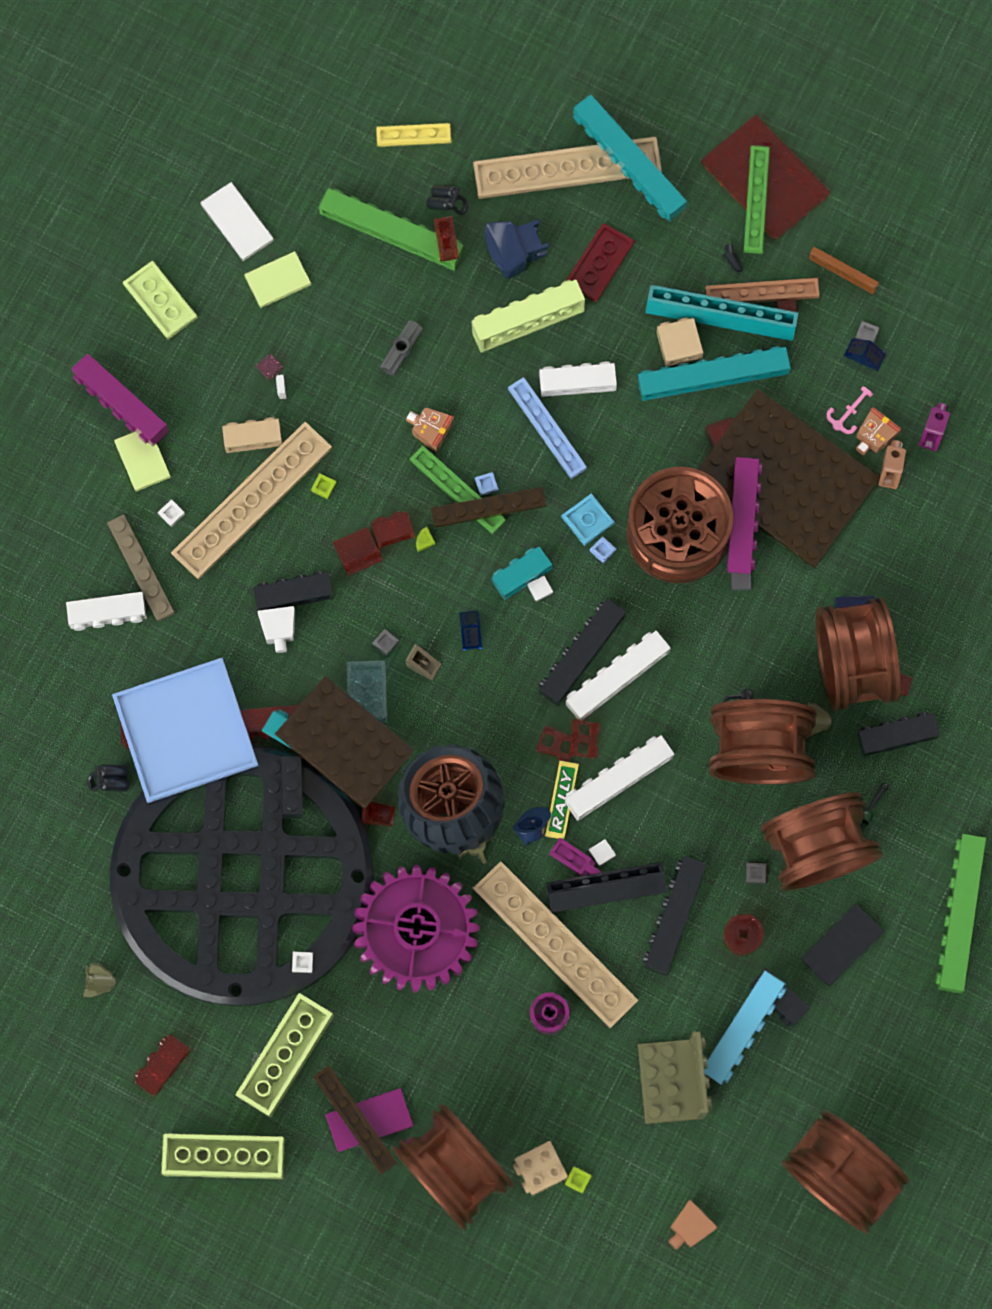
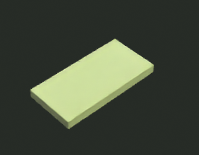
M153 261L123 282V285L167 340L198 318Z

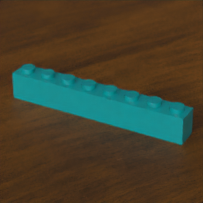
M589 95L574 107L573 118L575 121L586 128L585 131L589 137L596 139L599 148L609 154L610 160L615 165L618 164L621 167L623 175L627 178L630 177L634 187L645 194L648 203L656 206L657 212L662 218L670 221L686 209L687 201L592 95Z
M654 285L650 286L646 313L675 319L694 318L696 323L791 341L794 338L798 318L797 312Z
M776 346L767 351L755 350L751 354L744 355V353H738L729 358L721 356L713 361L700 360L696 364L691 365L683 363L674 368L669 366L662 367L658 371L645 370L638 374V384L641 399L645 401L787 375L791 368L786 347Z

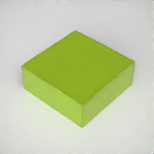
M319 473L311 488V492L329 499L337 482Z
M573 1167L565 1185L583 1194L592 1175Z

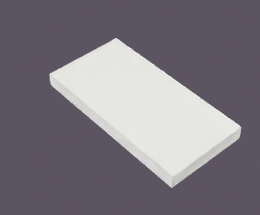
M231 182L201 202L202 207L243 261L274 241L273 237Z

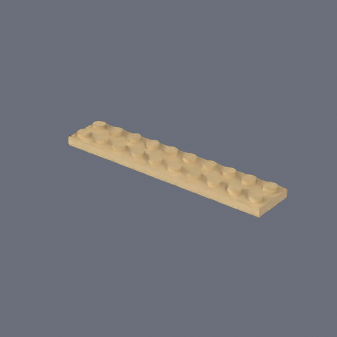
M656 137L632 140L662 173ZM598 145L473 162L479 199L627 179L623 175L621 167L618 164L615 165L610 160L609 154L606 151H602Z
M304 422L171 554L199 580L332 450V446Z
M502 862L498 863L473 888L610 1029L638 1002V999Z

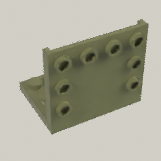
M692 1032L689 1040L638 1044L645 1124L705 1119L709 1113L711 1098L707 1097L706 1089H709V1078L704 1075V1069H707V1058L702 1055L705 1049V1038L701 1037L700 1032Z

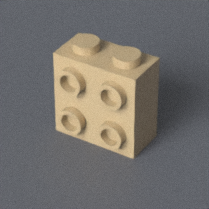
M682 318L678 322H664L657 326V336L666 367L702 359L703 351L694 318Z
M550 1141L514 1159L516 1164L513 1167L517 1175L521 1174L524 1182H522L523 1188L527 1194L530 1192L532 1196L568 1178Z

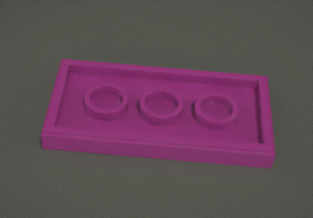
M400 1088L356 1103L379 1138L413 1127ZM337 1111L325 1114L338 1152L360 1145Z

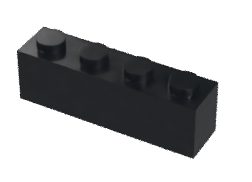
M318 571L313 573L312 576L298 575L292 580L279 579L276 583L272 584L267 582L257 584V587H253L258 611L295 607L334 599L329 573Z
M928 712L919 713L914 718H909V716L898 719V722L894 723L885 721L880 723V726L872 728V725L865 726L857 734L863 757L935 740L940 736L934 713L928 714Z

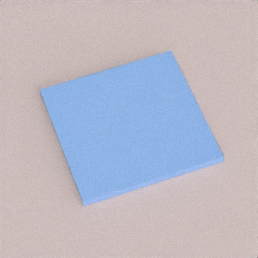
M223 658L112 694L147 803L259 766Z

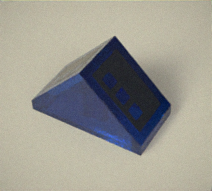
M851 339L844 354L845 357L876 371L879 370L886 355L871 340Z
M459 612L463 650L481 649L479 612Z

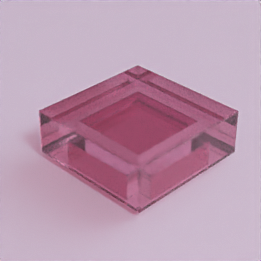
M271 354L267 355L256 365V368L268 380H271L283 369L282 365Z

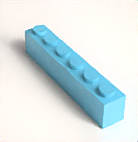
M764 971L708 1059L707 1069H704V1074L720 1084L724 1081H729L733 1075L731 1069L734 1064L738 1066L744 1057L741 1053L745 1047L749 1049L755 1039L752 1036L755 1031L760 1032L765 1022L762 1020L766 1014L770 1016L776 1005L773 1003L776 998L781 999L787 990L784 988L785 982L768 971Z

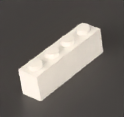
M601 362L599 365L585 363L577 367L564 365L562 368L548 366L539 370L541 397L616 391L614 363Z
M142 592L66 602L69 626L76 631L86 629L85 627L89 626L101 628L105 626L104 624L121 625L125 621L137 623L143 621L142 619H147L145 598Z

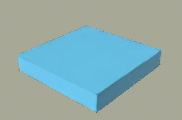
M592 493L561 515L562 519L584 546L615 523Z

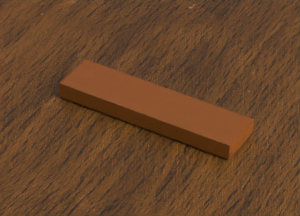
M815 247L811 250L809 256L811 261L871 294H874L877 290L879 282Z

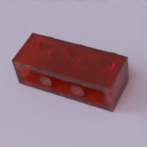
M171 1034L168 1037L165 1036L160 1041V1048L156 1053L152 1052L146 1060L148 1064L144 1069L140 1068L134 1076L136 1078L134 1083L154 1098L191 1051Z

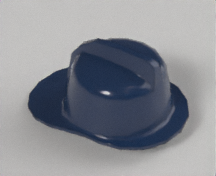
M544 807L531 808L513 825V830L518 833L519 838L528 846L533 841L543 837L544 827L551 818V812Z

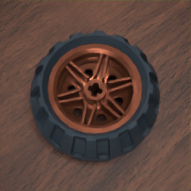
M448 744V746L442 747L438 745L425 753H420L416 756V760L407 766L398 790V805L405 826L421 844L437 852L461 854L463 851L474 850L485 840L488 841L493 836L495 828L499 826L502 820L505 796L501 779L495 768L486 758L468 747L461 748L455 744Z

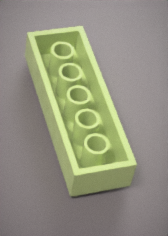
M567 280L561 286L545 289L541 294H531L523 301H514L508 307H499L490 314L476 316L472 320V334L480 352H484L583 313L585 298L577 280Z
M299 993L239 1088L236 1096L267 1116L272 1117L333 1019V1013Z
M164 1134L162 1175L283 1179L285 1138Z

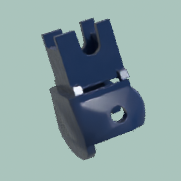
M539 220L517 227L511 221L489 222L486 225L485 241L493 261L502 270L505 278H513L525 271L527 262L547 256L546 250H548L549 245L548 243L541 245L537 235V227L540 224Z

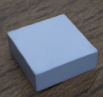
M493 472L475 477L480 497L498 491Z
M602 536L590 549V552L604 564L617 549Z

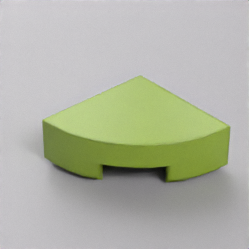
M427 526L420 531L417 537L416 548L418 552L435 545Z

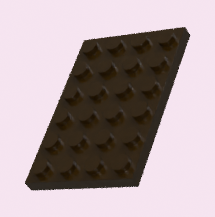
M326 676L275 733L277 737L363 809L369 805L414 752V749Z

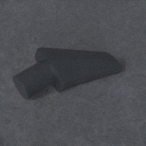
M725 245L726 253L723 257L736 272H742L737 253L733 252V245Z

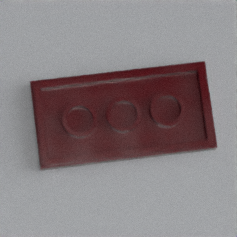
M603 223L567 280H577L582 294L597 303L633 247L635 240Z

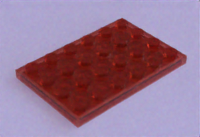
M754 115L701 160V164L747 210L751 146L770 147L764 230L776 241L826 199L831 192L757 115Z

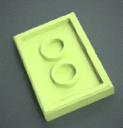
M292 252L244 274L260 308L311 285L296 252Z
M135 431L114 441L133 487L137 492L171 477L157 443L153 447L149 443H143L138 437L139 434Z

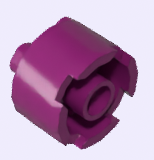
M555 993L541 994L532 1003L530 1020L537 1031L541 1033H558L567 1025L569 1006L564 998ZM550 1009L551 1012H555L552 1018L544 1015V1013H547L546 1010Z

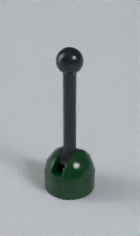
M884 782L881 784V789L870 806L863 809L865 816L862 823L869 825L873 818L871 810L884 790L888 789V783Z

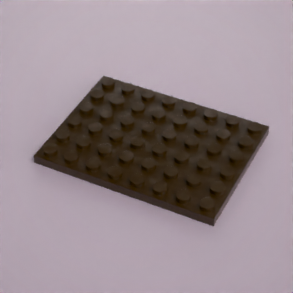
M759 389L755 391L697 469L718 481L726 491L732 505L735 458L759 459V464H762V473L758 475L757 483H761L760 494H756V502H759V513H755L754 521H758V528L813 568L880 479L872 471Z

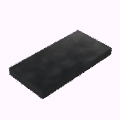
M855 904L801 960L830 987L884 931Z

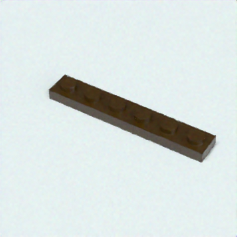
M543 487L433 507L431 512L434 528L543 508L547 507Z
M328 1065L315 1074L313 1078L380 1175L395 1166L397 1162L331 1067Z

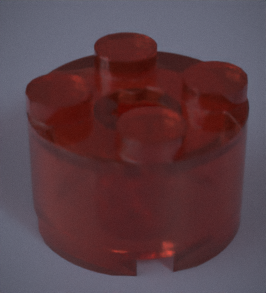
M748 914L732 917L727 922L723 932V941L726 948L731 953L741 957L753 954L760 947L763 940L762 924L757 918ZM740 932H746V938H740Z

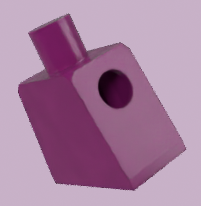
M938 403L936 407H932L918 446L937 451L950 413L947 412L948 406L946 404Z

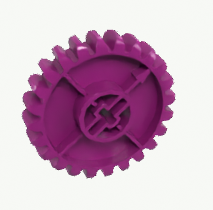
M414 865L411 875H408L404 867L401 866L397 870L396 879L390 873H384L382 877L384 886L377 882H372L370 889L374 896L362 894L360 900L367 908H357L354 913L358 919L363 921L354 924L352 927L353 932L363 935L354 942L356 948H366L360 961L364 963L372 960L374 964L370 969V974L375 975L382 970L384 972L382 983L385 985L392 978L397 979L396 988L399 991L404 988L406 982H410L412 992L414 993L418 992L421 982H424L426 988L432 991L435 988L436 978L443 985H447L450 981L448 971L458 976L462 973V968L458 961L462 963H469L472 956L465 949H474L478 945L474 938L469 937V935H473L480 930L479 925L469 923L470 920L476 917L478 912L476 909H466L465 907L472 897L470 895L460 897L458 893L461 890L462 884L458 882L450 887L448 885L450 878L448 873H444L440 879L435 878L436 871L434 867H430L426 875H422L420 866ZM409 912H416L411 919L401 918ZM420 913L425 914L431 922L424 921L425 917L421 916ZM414 922L419 923V928L434 930V932L420 930L418 935H414L413 929L401 928L398 925L412 927ZM400 935L408 936L407 940L412 942V944L406 943ZM421 938L431 939L430 942L424 945L416 946V942H419Z

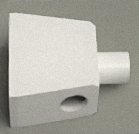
M294 606L258 611L267 644L275 643L276 653L286 652V642L294 641Z

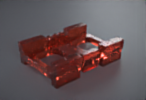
M579 719L572 720L571 732H573V740L571 742L573 743L570 746V755L590 759L598 758L596 735L599 734L600 730L599 722L593 723ZM580 724L590 726L589 736L580 734ZM579 743L589 745L588 754L579 753Z
M545 725L536 751L545 755L548 753V755L555 756V758L558 757L560 761L570 762L579 738L557 732L556 729ZM545 734L555 737L551 747L541 743ZM563 741L573 744L569 754L559 750Z

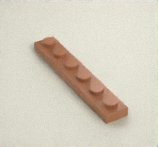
M818 278L706 286V295L744 303L819 298Z

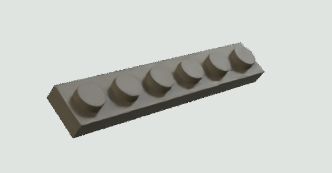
M123 514L107 522L157 622L174 615L175 613L125 515Z

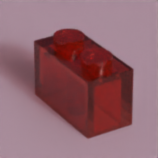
M452 216L434 219L440 262L459 259Z
M407 511L395 512L387 518L378 517L374 519V522H371L378 549L415 537Z

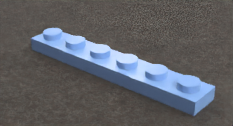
M523 377L509 386L508 390L570 479L587 469L586 465Z

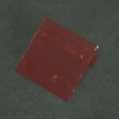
M368 527L333 542L348 576L383 561Z

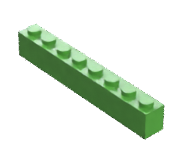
M328 188L319 206L320 214L454 271L464 253V245L459 240L448 239L440 232L436 231L434 233L429 231L427 227L421 224L417 226L407 218H398L390 211L379 210L375 205L371 203L365 204L354 196L348 197L337 189L332 190Z
M962 834L960 839L956 840L955 850H958L957 858H954L952 869H955V875L951 877L949 888H952V896H948L947 907L950 910L949 915H945L944 926L947 927L946 934L942 935L941 940L944 951L939 955L938 965H941L940 973L937 972L935 984H939L938 990L960 994L964 992L986 841L984 837Z

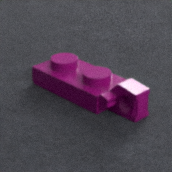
M559 838L549 853L550 856L580 876L601 873V871L594 867L596 863L592 861V858Z

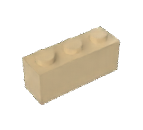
M273 417L265 418L264 421L248 420L242 424L231 422L226 424V426H222L226 453L282 445L279 419Z

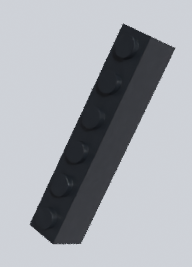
M608 599L597 606L595 616L588 618L584 624L586 628L582 633L578 632L573 639L574 644L571 648L567 647L561 655L563 657L559 663L556 662L550 669L551 675L548 679L544 677L539 684V694L557 707L625 618L626 612Z
M684 856L683 861H678L675 869L678 872L677 878H672L669 886L672 892L670 897H665L662 905L665 908L664 914H659L656 926H659L657 933H652L649 944H652L650 952L646 951L642 961L646 963L645 969L667 976L706 863Z
M661 862L546 883L551 913L667 892L665 873Z

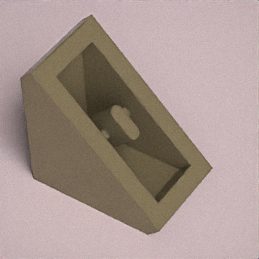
M416 644L405 660L406 667L430 680H433L441 666L440 662Z

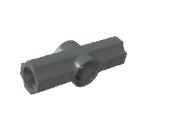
M408 321L399 337L394 340L393 347L380 366L384 372L393 376L396 374L404 359L409 356L411 348L423 331V327L414 321ZM400 345L406 346V349L400 351L397 349V347Z

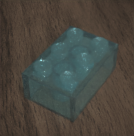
M385 660L347 662L348 695L380 722H388Z

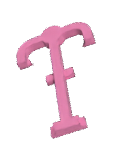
M862 387V395L852 406L847 405L848 411L840 420L835 421L831 418L830 415L835 412L832 407L828 410L826 418L833 424L834 430H840L846 435L855 432L857 429L855 425L852 426L851 430H847L843 427L842 423L851 413L854 415L857 413L855 408L866 395L869 397L873 395L871 391L866 387Z

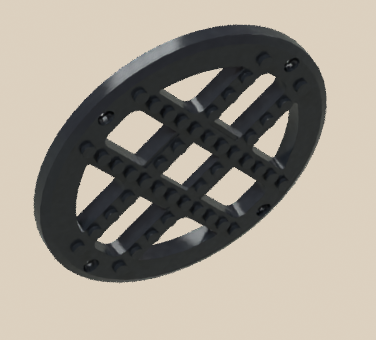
M252 745L259 766L206 783L204 827L198 833L151 832L164 812L175 801L192 789L147 803L144 791H142L129 808L121 823L111 856L110 891L117 922L133 952L156 977L170 987L187 996L217 1005L255 1006L272 1003L301 992L319 981L337 965L353 945L358 934L352 931V927L356 923L363 922L354 915L357 908H367L360 900L362 894L372 895L370 884L373 882V861L370 844L361 818L348 796L310 763L301 758L302 794L310 799L325 815L336 836H290L285 834L283 831L280 761L281 757L298 756L265 746ZM251 776L260 777L264 780L262 831L225 830L227 784L232 777ZM149 854L199 855L197 891L147 890L142 888L141 869L144 857ZM223 855L261 856L259 893L221 892ZM286 857L325 858L341 861L343 865L341 890L333 895L284 893ZM123 867H129L131 870L127 877L120 875V870ZM356 873L363 874L364 880L361 883L353 881V876ZM147 912L195 913L199 916L197 965L194 966L180 957L163 942L149 921ZM284 916L333 917L321 936L305 951L313 953L312 973L292 972L293 960L277 968L279 922ZM221 917L258 918L256 967L252 973L225 974L219 971ZM234 986H239L242 989V993L235 997L231 994V989Z

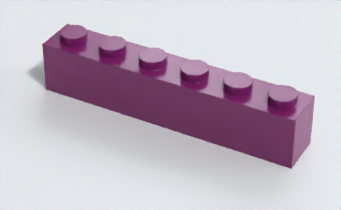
M88 353L71 368L74 374L73 379L79 385L84 384L87 387V392L93 397L96 395L100 399L99 402L106 409L109 407L113 411L112 414L118 420L122 419L125 421L126 427L131 432L136 431L143 443H149L153 447L169 432L166 423Z
M735 458L732 494L733 525L729 537L727 573L750 575L751 570L755 568V559H752V551H756L757 540H753V534L758 529V521L754 520L755 513H759V502H756V494H760L761 483H757L758 475L762 473V464H759V459Z

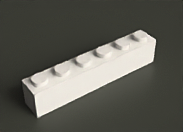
M657 631L647 633L642 637L641 643L638 645L633 644L626 650L628 653L624 656H617L612 661L610 667H603L597 672V677L593 680L591 678L586 680L582 684L583 688L579 691H572L567 696V707L581 722L670 653L671 648Z
M662 736L650 738L646 741L647 745L643 748H635L626 759L624 757L618 759L614 763L615 766L611 769L605 768L598 773L599 777L596 779L590 778L582 784L583 787L579 790L573 789L567 793L565 804L576 820H581L673 759L674 753Z

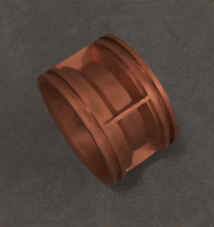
M671 467L654 473L638 487L630 503L627 542L634 560L652 577L669 583H687L706 576L718 566L728 547L733 525V510L730 499L718 481L703 471L689 467ZM672 493L670 498L665 497V495ZM695 497H697V498L700 499L701 501L696 502V501H695ZM678 504H684L687 508L685 510H679L676 506ZM666 511L669 513V516L664 518L659 513ZM648 512L653 517V520L644 525V518ZM699 515L702 520L694 521L692 516ZM713 520L715 522L714 533L706 526ZM659 529H664L667 532V534L664 536L658 535L657 531ZM696 533L700 538L693 540L690 538V535ZM678 540L682 543V546L675 547L672 542ZM664 543L666 554L658 550L653 544ZM690 546L701 550L696 554L687 556Z
M868 599L867 603L863 605L833 609L831 605L825 606V609L817 607L815 628L818 657L823 684L831 709L837 711L840 707L843 710L847 709L849 704L881 699L883 703H888L890 700L892 702L898 701L900 697L898 652L891 617L884 599Z
M769 699L728 701L716 704L711 708L710 714L712 716L710 723L714 726V732L720 737L719 753L709 759V774L712 777L736 783L767 785L799 783L815 777V761L805 754V740L812 734V728L816 726V710L801 703Z
M861 793L841 794L801 806L768 821L761 827L762 833L765 834V842H770L772 849L782 852L786 866L778 876L779 882L783 883L781 884L783 891L802 889L844 876L866 867L883 857L882 851L878 850L880 848L879 842L866 839L862 834L860 824L865 816L863 809L866 806L864 801H861L863 798Z
M441 1104L439 1112L436 1110L432 1112L434 1115L433 1127L421 1138L410 1137L406 1142L401 1140L399 1142L401 1146L399 1148L394 1146L392 1149L441 1207L465 1231L467 1229L466 1223L469 1222L471 1225L474 1223L472 1218L478 1213L480 1202L491 1192H502L505 1195L507 1193L506 1187L512 1188L514 1184L470 1131L446 1106Z
M824 1111L821 1114L822 1118H818L815 1121L816 1123L793 1151L788 1154L789 1160L784 1159L782 1165L802 1186L829 1209L859 1231L867 1234L870 1231L868 1225L871 1227L875 1225L876 1221L896 1196L904 1189L902 1184L907 1185L909 1179L888 1156L867 1138L837 1116Z

